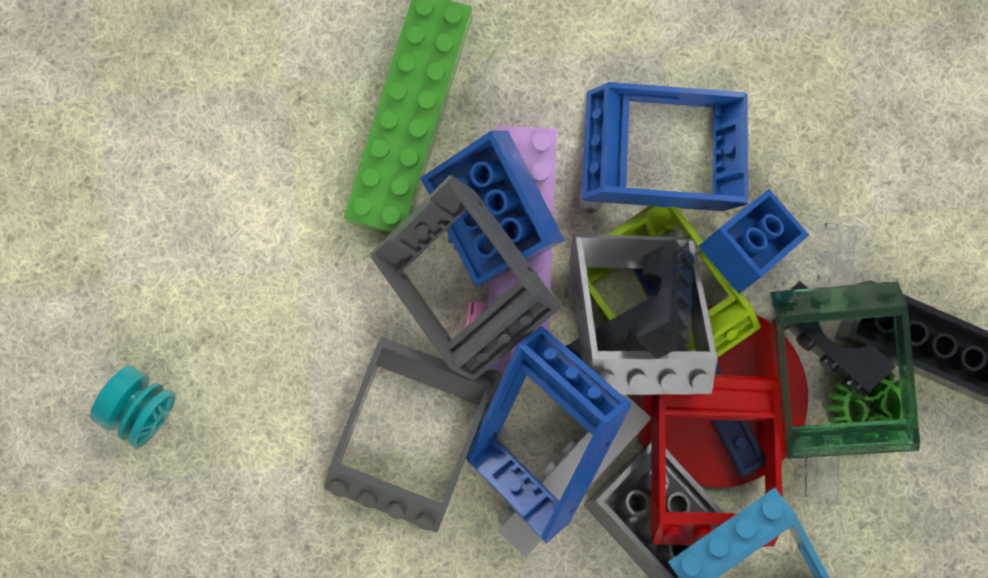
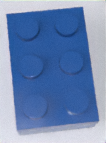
M768 189L698 247L739 294L765 275L808 237L809 234L773 192Z

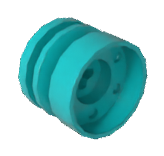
M125 366L111 377L94 401L89 417L107 431H113L118 428L117 435L120 439H128L129 445L134 448H140L163 426L175 404L176 394L169 389L164 390L163 385L160 383H153L148 387L150 380L146 374L133 366Z

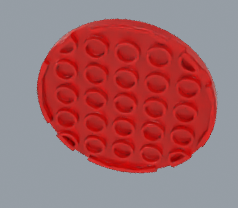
M708 305L707 309L710 310L716 305ZM756 315L761 328L719 356L717 364L723 375L778 377L780 386L781 458L783 461L796 445L805 425L808 411L807 379L800 358L788 339L774 325ZM627 395L651 417V395ZM665 418L666 449L699 485L708 487L738 486L765 475V466L744 477H739L711 420ZM651 419L636 435L643 448L651 442ZM747 421L764 453V423Z

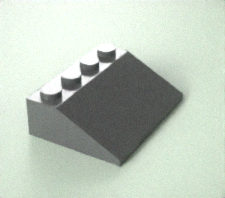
M649 442L611 476L583 505L649 578H678L668 562L692 545L652 543L651 442ZM666 449V511L724 513Z

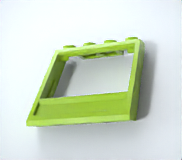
M648 206L607 235L664 236L678 227L685 237H690L694 240L697 254L729 296L708 310L718 358L761 328L754 309L744 295L737 293L698 247L703 240L678 207ZM586 267L590 298L608 322L617 316L615 313L612 314L592 284L616 268ZM690 327V343L687 344V346L690 351H695L692 330Z

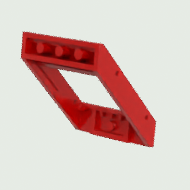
M715 375L712 394L651 395V539L653 544L693 545L738 514L666 511L665 418L763 422L765 494L776 488L783 497L780 386L778 377ZM779 535L763 547L775 546Z

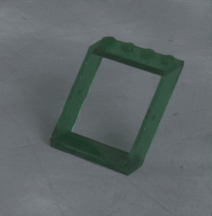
M899 282L770 292L776 370L780 386L781 427L787 459L919 451L920 434L908 305ZM894 316L903 419L792 426L783 324Z

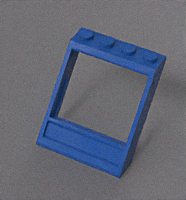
M607 82L587 91L581 199L589 202L669 208L678 207L682 209L722 212L747 205L748 94L737 91ZM629 101L713 107L712 194L626 188Z
M540 326L516 346L466 460L547 544L571 522L628 414L631 402L545 328ZM527 375L593 435L560 501L497 439Z

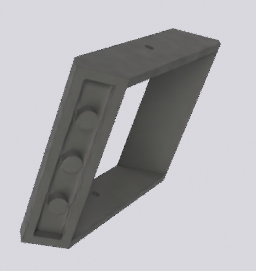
M573 234L569 264L582 361L621 395L712 394L718 358L694 240L690 237ZM673 239H676L682 247L688 248L694 257L691 330L695 351H672L658 359L649 351H598L586 267L643 268L644 256Z
M381 337L329 466L324 489L331 491L336 496L346 497L359 502L364 507L375 508L385 512L392 518L403 519L416 524L423 530H431L438 533L495 380L480 375L472 381L452 371L442 359ZM378 367L479 405L442 503L341 465Z

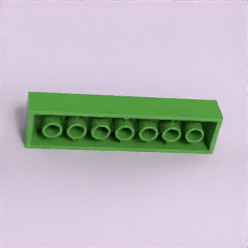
M411 0L343 217L348 223L390 235L414 211L422 185L420 178L425 175L472 22L471 6L451 0Z

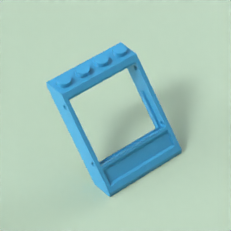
M773 488L668 562L678 578H718L789 528L814 578H830L796 514L776 488Z

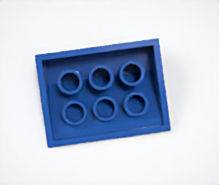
M491 130L420 178L429 195L449 175L472 188L527 261L565 241L509 131ZM468 210L447 229L475 287L511 270Z

